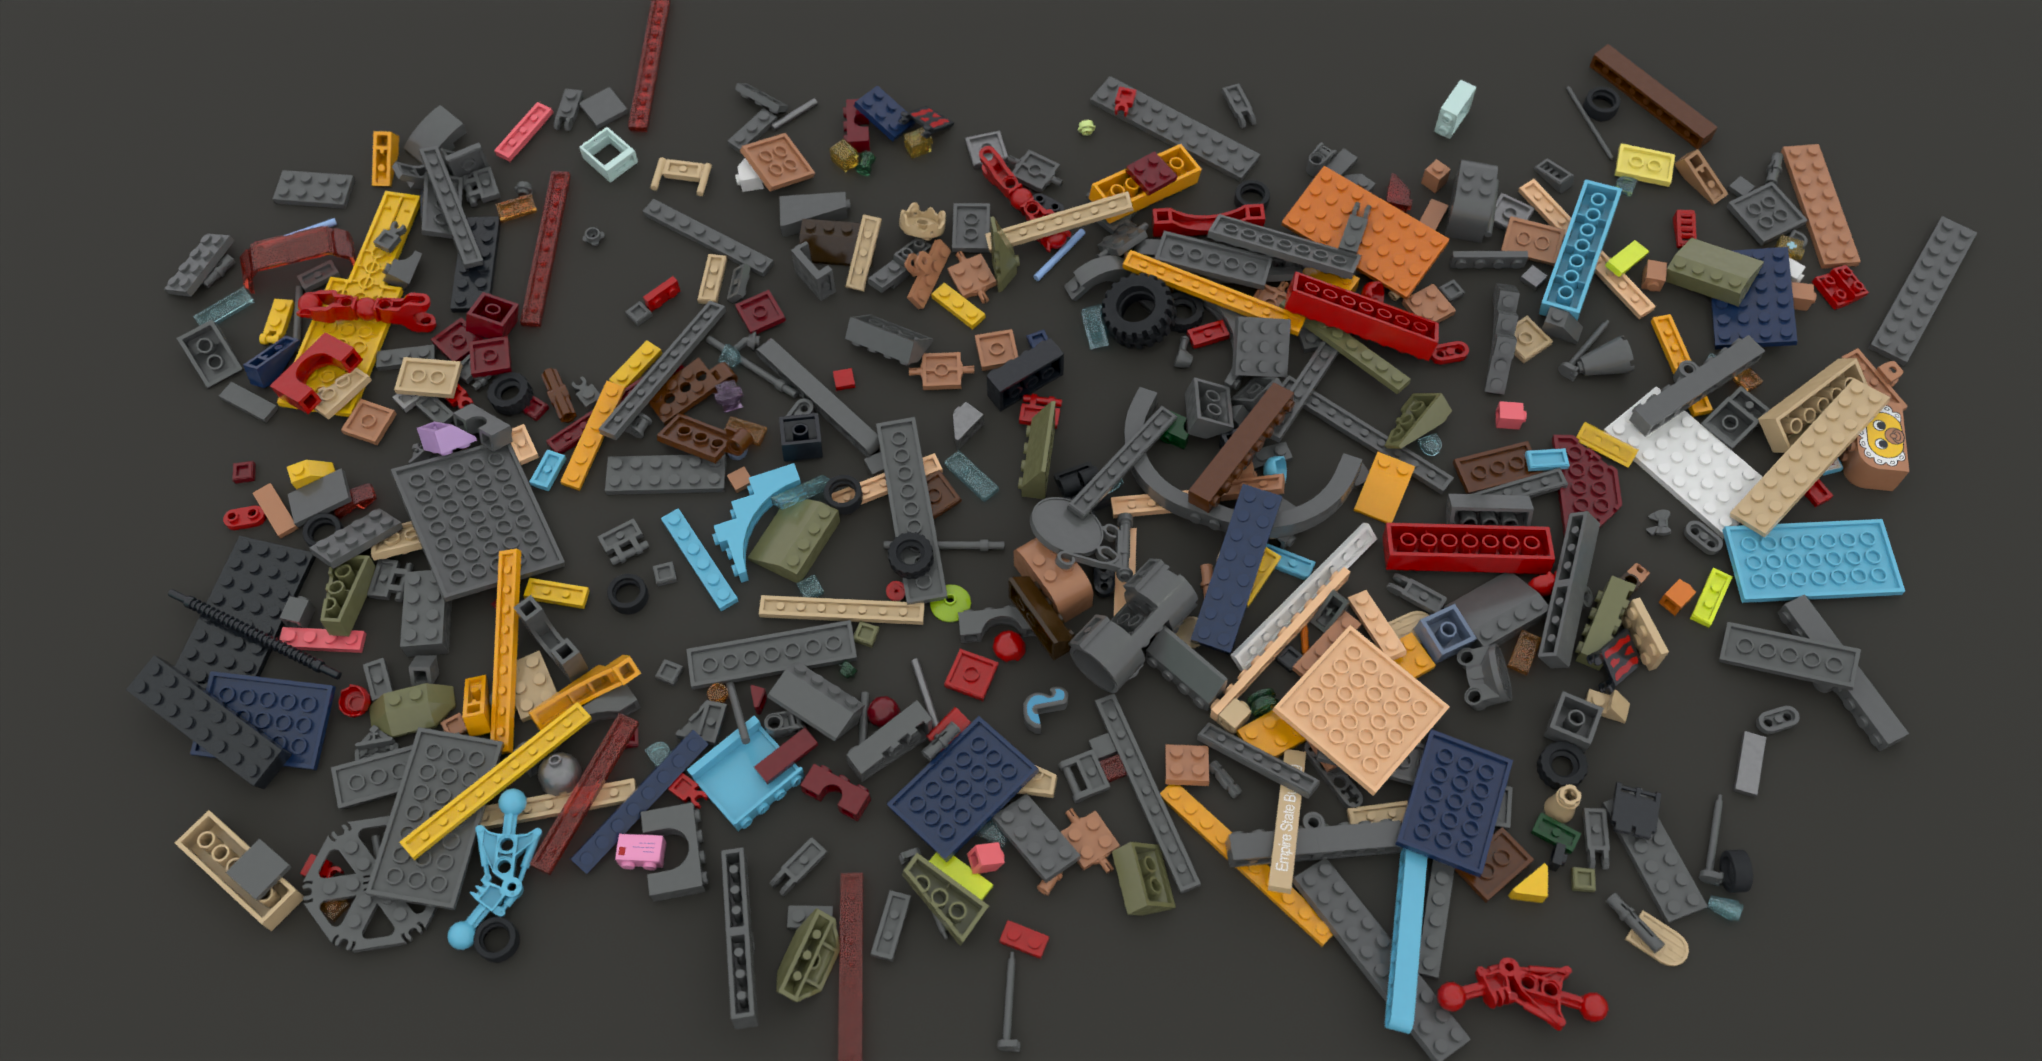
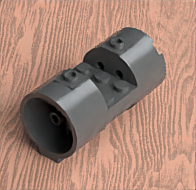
M1150 558L1123 586L1126 589L1124 593L1126 604L1111 620L1107 616L1096 614L1069 642L1071 646L1070 655L1079 670L1095 685L1107 692L1116 693L1129 679L1134 678L1139 673L1145 662V656L1141 648L1146 647L1150 643V639L1160 632L1164 625L1174 634L1177 633L1179 627L1184 623L1183 621L1198 606L1196 604L1198 596L1190 583L1181 574L1177 576L1169 571L1170 566L1164 564L1162 559Z

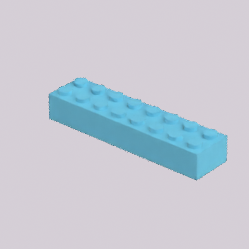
M1585 179L1541 303L1540 315L1546 316L1550 306L1568 311L1578 321L1621 196L1622 188Z

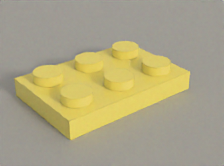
M1621 143L1614 176L1669 187L1672 181L1675 154Z

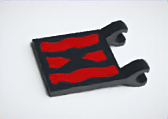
M928 106L908 113L902 111L900 115L903 117L898 121L906 125L910 120H913L923 126L925 131L921 133V136L926 139L933 133L954 125L953 121Z
M1624 628L1602 648L1586 657L1589 665L1594 663L1596 666H1599L1603 662L1610 679L1601 682L1598 688L1601 693L1606 690L1607 694H1611L1621 681L1642 664L1628 628Z

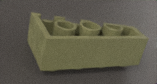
M918 853L915 854L902 873L905 880L961 946L989 905Z

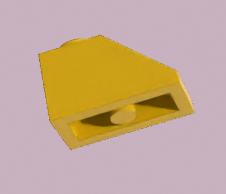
M304 460L287 466L291 483L296 490L335 471L332 462Z

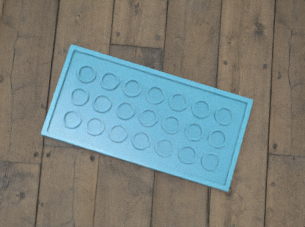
M1883 519L1777 524L1766 537L1761 536L1745 525L1725 526L1722 530L1742 603L1790 601L1802 595H1806L1810 600L1902 595L1905 592Z

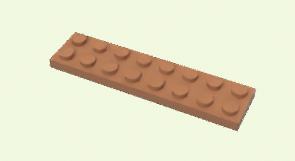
M1819 144L1783 147L1781 153L1784 156V162L1802 214L1808 220L1806 225L1821 269L1837 268L1844 265L1848 267L1858 266L1861 260Z

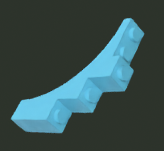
M794 463L749 477L750 485L747 488L750 496L731 501L733 509L730 510L732 520L714 525L716 533L712 534L715 545L720 544L721 550H726L729 560H734L735 564L731 565L734 576H739L741 583L749 580L746 569V551L755 525L763 514L776 502L802 489Z

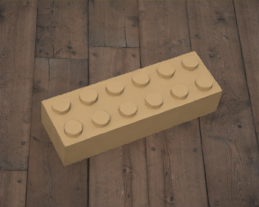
M1857 358L1837 359L1758 418L1772 452L1785 453L1854 378L1868 385Z
M210 810L175 842L180 849L271 932L303 901L304 896L284 877L257 901L225 872L250 846Z

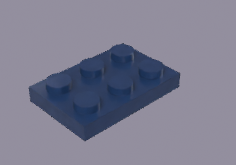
M878 85L855 101L854 107L892 141L896 140L916 123L913 120H910L906 125L898 122L903 117L900 115L901 112L905 110Z

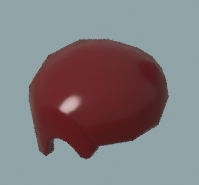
M887 696L876 697L867 709V716L870 722L880 728L901 713L898 704Z

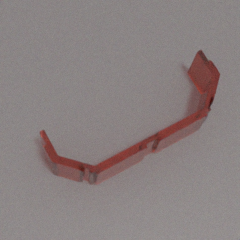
M319 226L286 236L281 235L255 241L240 256L243 284L246 289H249L254 294L253 277L258 271L326 255L348 259L354 267L356 256L352 236L349 231Z

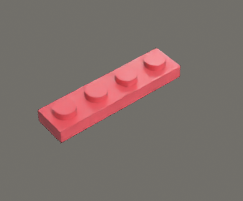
M537 102L494 150L495 154L511 162L553 114L552 109Z
M283 627L279 640L292 645V647H296L298 650L362 653L367 634L365 631L352 630L349 637L329 635L326 629Z

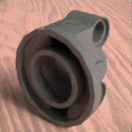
M1498 644L1475 649L1463 648L1458 652L1457 660L1466 670L1470 688L1464 694V698L1473 710L1482 711L1488 706L1512 701L1509 672ZM1468 657H1473L1471 662L1465 663ZM1480 695V700L1476 703H1473V698L1475 696Z

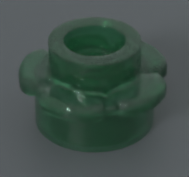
M845 660L842 664L839 663L841 667L839 672L847 679L850 676L855 677L854 675L858 670Z

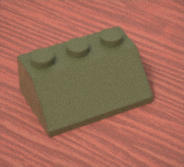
M1129 842L1112 851L1128 915L1143 916L1176 908L1162 853L1158 845Z

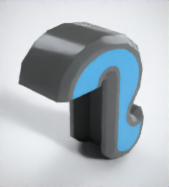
M1052 687L1050 695L1037 692L1028 696L1023 704V720L1028 730L1034 734H1041L1039 714L1065 710L1068 705V692L1062 687Z

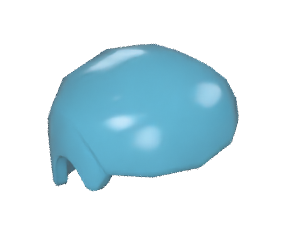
M1270 457L1264 464L1263 475L1284 474L1286 483L1287 467L1285 457Z

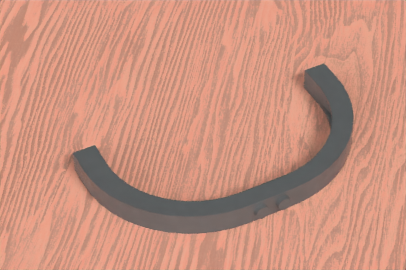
M1139 387L1131 402L1125 421V444L1152 416L1157 406V392ZM1146 453L1130 469L1142 490L1164 509L1195 524H1202L1213 530L1227 532L1234 509L1218 505L1216 508L1213 507L1208 513L1189 503L1188 493L1175 488L1162 478L1152 466ZM1343 453L1332 479L1318 495L1298 507L1278 512L1270 538L1290 536L1303 532L1320 524L1334 514L1350 495L1361 471L1363 459Z

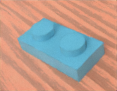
M547 450L529 481L531 486L549 491L566 461L565 455Z

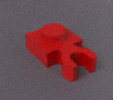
M1119 86L1115 99V115L1120 110L1124 111V117L1128 115V107H1133L1137 90Z
M457 384L454 398H444L453 408L458 405L459 409H462L466 404H474L472 399L468 397L467 391L459 384Z
M681 773L668 788L670 793L685 804L690 799L697 809L701 808L700 804L696 802L698 798L702 797L708 800L707 794L703 791H697L699 785L684 773Z
M310 854L300 872L303 877H306L317 857L316 855ZM326 860L319 875L321 878H331L335 873L344 874V871L337 866L331 867L333 863Z

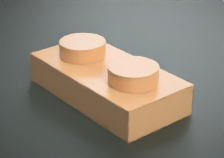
M522 424L513 428L511 433L513 442H511V445L520 464L523 465L539 458L525 425Z

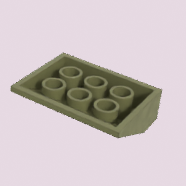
M1691 238L1675 254L1667 267L1666 282L1739 307L1762 268L1764 261Z
M1051 401L1032 418L1031 426L1027 425L1026 437H1029V441L1024 443L1023 454H1026V460H1022L1021 471L1024 474L1023 477H1019L1018 489H1022V497L1045 499L1055 435L1056 401Z
M789 495L747 559L800 585L839 525V511L819 501Z

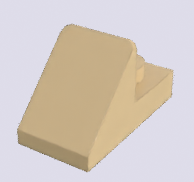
M1591 689L1588 690L1586 701L1603 707L1602 717L1626 723L1630 703L1617 690H1614L1611 695Z

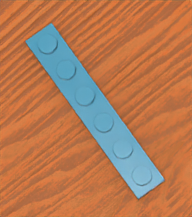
M679 508L661 518L663 524L719 610L723 611L739 602Z

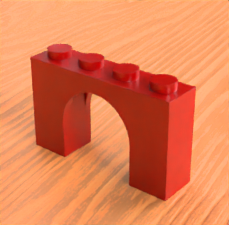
M325 332L270 387L280 399L309 414L322 402L316 392L306 385L310 375L316 370L330 365L337 366L351 373L363 359L354 347Z

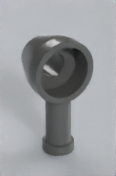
M1187 336L1180 338L1179 350L1174 361L1175 367L1189 368L1192 363L1193 356L1186 351L1190 341Z

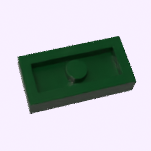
M1543 813L1539 814L1530 832L1554 846L1557 842L1566 845L1565 852L1569 854L1574 851L1581 836V833Z

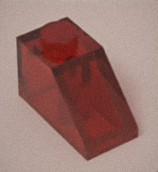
M1392 173L1386 202L1406 213L1407 210H1411L1413 199H1410L1411 191L1396 174Z

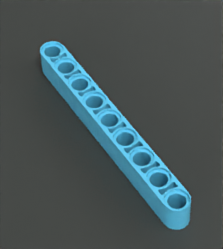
M1403 848L1400 853L1385 1028L1410 1034L1415 1014L1427 857Z

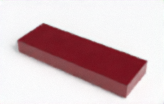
M803 728L755 765L754 769L768 785L816 748L818 742L806 728Z

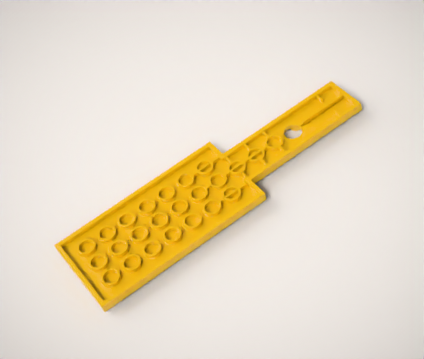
M385 191L349 279L330 277L325 290H336L338 294L358 296L359 299L364 297H370L375 300L376 298H402L404 293L402 287L389 286L388 283L383 281L385 274L382 272L387 263L391 264L394 258L399 259L419 210L420 196ZM395 220L399 225L398 228L405 225L407 231L404 235L400 236L402 241L390 254L375 247L373 242L384 229L389 231L392 222ZM360 318L349 321L336 320L335 323L319 322L312 319L295 361L326 332L355 348L363 359L356 368L370 377L376 362L377 352L381 350L391 324L383 323L382 321L376 322V319L371 321L361 320ZM324 366L310 375L306 385L318 393L319 388L331 386L337 378L348 372L337 366ZM365 387L335 415L349 417L361 399ZM278 398L277 403L280 407L298 409Z

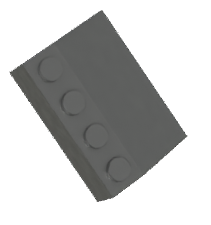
M1502 573L1442 608H1447L1453 604L1457 606L1477 638L1471 646L1472 649L1491 644H1498L1500 646L1542 622L1547 617L1549 605L1536 590L1514 573Z

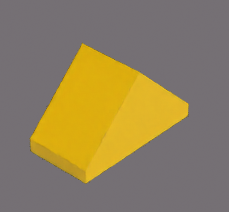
M1545 863L1517 885L1509 893L1508 897L1514 900L1543 903L1548 897V866Z

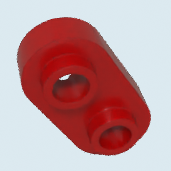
M1462 341L1438 344L1431 356V360L1439 365L1463 361L1467 358L1469 347Z
M260 506L232 509L223 517L224 524L230 530L257 527L266 520V515Z

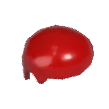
M1382 282L1367 283L1363 287L1361 295L1384 303V287Z
M1549 571L1546 575L1537 576L1528 585L1542 597L1552 595L1557 571H1555L1554 575Z
M1008 630L1001 632L994 638L992 648L995 655L1005 662L1010 660L1019 661L1025 654L1026 644L1021 635Z
M350 684L348 688L341 690V696L338 700L339 709L346 716L359 717L367 712L371 704L370 694L365 688Z

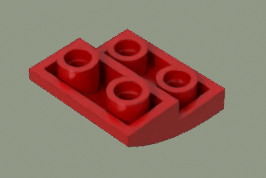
M1847 265L1833 268L1830 273L1815 277L1812 281L1834 310L1847 306L1869 294L1863 283L1858 280Z

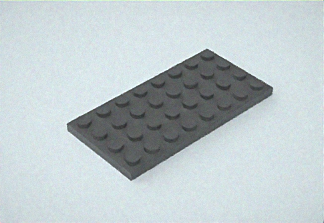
M418 727L365 892L367 896L456 910L477 839L475 828L481 825L487 803L416 860L409 855L399 842L498 765L504 748L502 741Z

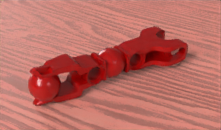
M985 146L979 151V158L983 164V175L992 185H995L1009 198L1013 208L1021 211V214L1025 215L1027 221L1054 214L1053 210L1043 208L1035 201L1032 193L1028 189L1023 188L1021 183H1018L1016 176L1010 171L1000 154L993 147ZM991 153L993 158L988 161L984 155ZM1067 230L1037 239V241L1044 246L1047 252L1051 253V249L1063 247L1067 237L1072 236L1071 232Z
M318 290L317 292L304 293L298 300L299 310L296 312L299 317L312 318L314 321L335 323L336 320H358L359 318L365 321L376 319V322L382 321L383 323L404 325L414 332H431L437 326L435 317L432 314L424 313L429 309L431 301L429 296L423 293H409L404 298H376L375 300L370 297L359 299L358 296L338 294L336 290Z

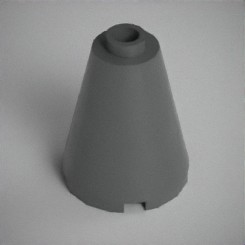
M1618 336L1579 357V362H1576V366L1579 367L1578 372L1584 376L1634 372V365H1630V361L1634 360L1629 342L1627 339L1623 340L1625 336Z

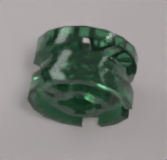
M1273 688L1259 690L1247 698V703L1252 707L1251 712L1254 717L1265 715L1278 704L1279 700L1275 698L1276 693Z

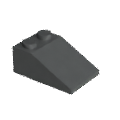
M213 320L177 338L207 388L243 370L228 340L218 324Z

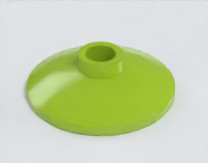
M946 585L948 599L952 598L954 601L947 602V599L930 602V608L934 616L939 620L957 622L959 621L958 612L970 609L971 599L967 591L962 587Z

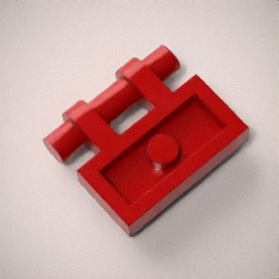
M1024 394L1023 402L1030 404L1022 403L1019 424L1031 425L1032 418L1045 407L1038 406L1037 404L1048 405L1051 401H1056L1055 406L1061 407L1062 400L1055 399L1054 396L1047 398L1040 397L1038 394ZM1055 408V429L1058 428L1060 408Z

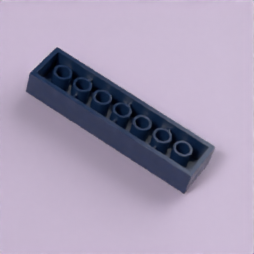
M1246 484L1242 485L1191 637L1192 643L1231 655L1282 502V496Z

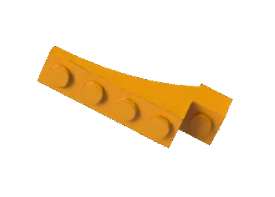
M621 655L606 666L597 665L529 711L528 714L541 731L576 702L582 706L608 691L625 685L640 675L641 672L630 656Z

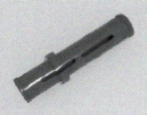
M1614 893L1606 900V903L1620 916L1619 919L1622 922L1625 921L1649 946L1654 954L1665 946V943L1638 917L1635 909L1629 907L1617 893Z

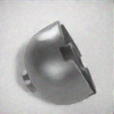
M564 752L554 753L546 757L538 770V779L542 790L554 796H559L560 792L566 791L570 793L575 790L583 779L582 769L578 760Z

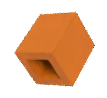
M1679 579L1663 595L1658 603L1675 616L1692 599L1696 591L1693 590L1691 585Z

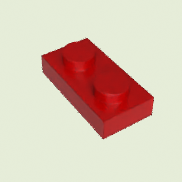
M672 276L643 297L646 307L652 312L660 308L670 298L675 297L680 292L678 281Z
M1223 320L1187 330V336L1193 349L1229 339L1230 336Z
M1008 920L999 943L1041 959L1049 941V936Z

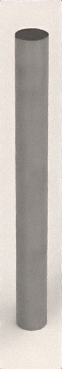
M916 658L911 660V664L927 712L932 718V728H934L939 723V719L919 659Z

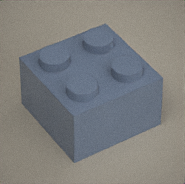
M1455 604L1421 619L1413 629L1435 664L1458 654L1463 648H1470L1477 639Z

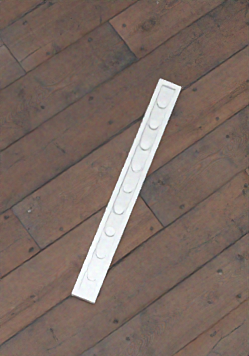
M1362 523L1230 655L1240 671L1247 670L1251 666L1253 659L1265 652L1264 648L1266 645L1278 638L1279 631L1284 626L1288 627L1291 624L1290 621L1297 612L1301 613L1304 610L1303 607L1310 598L1314 600L1319 588L1323 584L1327 586L1330 582V577L1335 571L1340 572L1343 567L1348 569L1377 540L1369 523Z

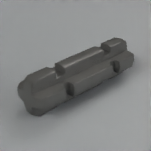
M1215 760L1209 764V771L1212 775L1215 774V778L1225 790L1228 789L1229 795L1232 798L1238 797L1242 789L1238 784H1234L1235 781L1225 769H1221L1220 763Z

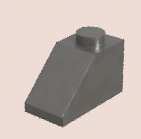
M967 402L961 407L958 406L953 412L956 449L960 450L984 425V414Z

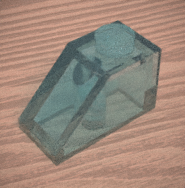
M1101 304L1085 307L1081 312L1090 349L1109 345L1107 327L1101 315Z

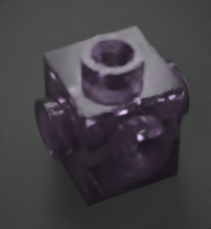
M734 380L724 381L715 385L717 393L714 396L717 405H722L724 413L743 407L740 398L744 396L741 387H736Z

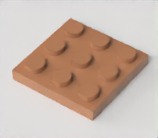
M786 133L744 145L740 149V152L769 191L813 178L815 175L814 170Z

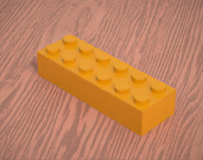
M1182 144L1158 154L1178 176L1177 180L1149 196L1127 174L1126 169L1092 184L1089 199L1092 202L1129 192L1134 211L1107 218L1106 220L1109 224L1198 182L1202 169Z

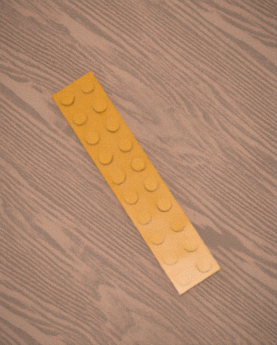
M1412 632L1399 639L1406 649V655L1394 661L1417 679L1435 668V663ZM1273 711L1248 723L1236 732L1240 739L1276 758L1283 755L1286 750H1291L1307 741Z

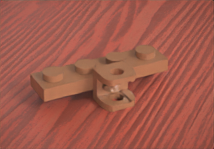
M941 239L934 241L929 253L920 251L918 256L911 253L904 263L913 277L917 276L907 296L917 309H924L951 253V250Z
M1858 348L1841 357L1857 358L1868 386L1890 397L1889 402L1902 403L1903 411L1907 409L1908 406L1892 388L1903 374V370L1895 361L1886 362L1876 370ZM1889 368L1895 369L1896 373H1893Z
M1251 462L1242 471L1240 478L1232 482L1231 489L1227 494L1224 493L1222 495L1221 501L1238 499L1243 484L1274 494H1284V474L1258 476L1256 471H1254L1253 462Z
M1345 611L1297 661L1292 670L1302 677L1350 625L1358 630L1361 627V623Z

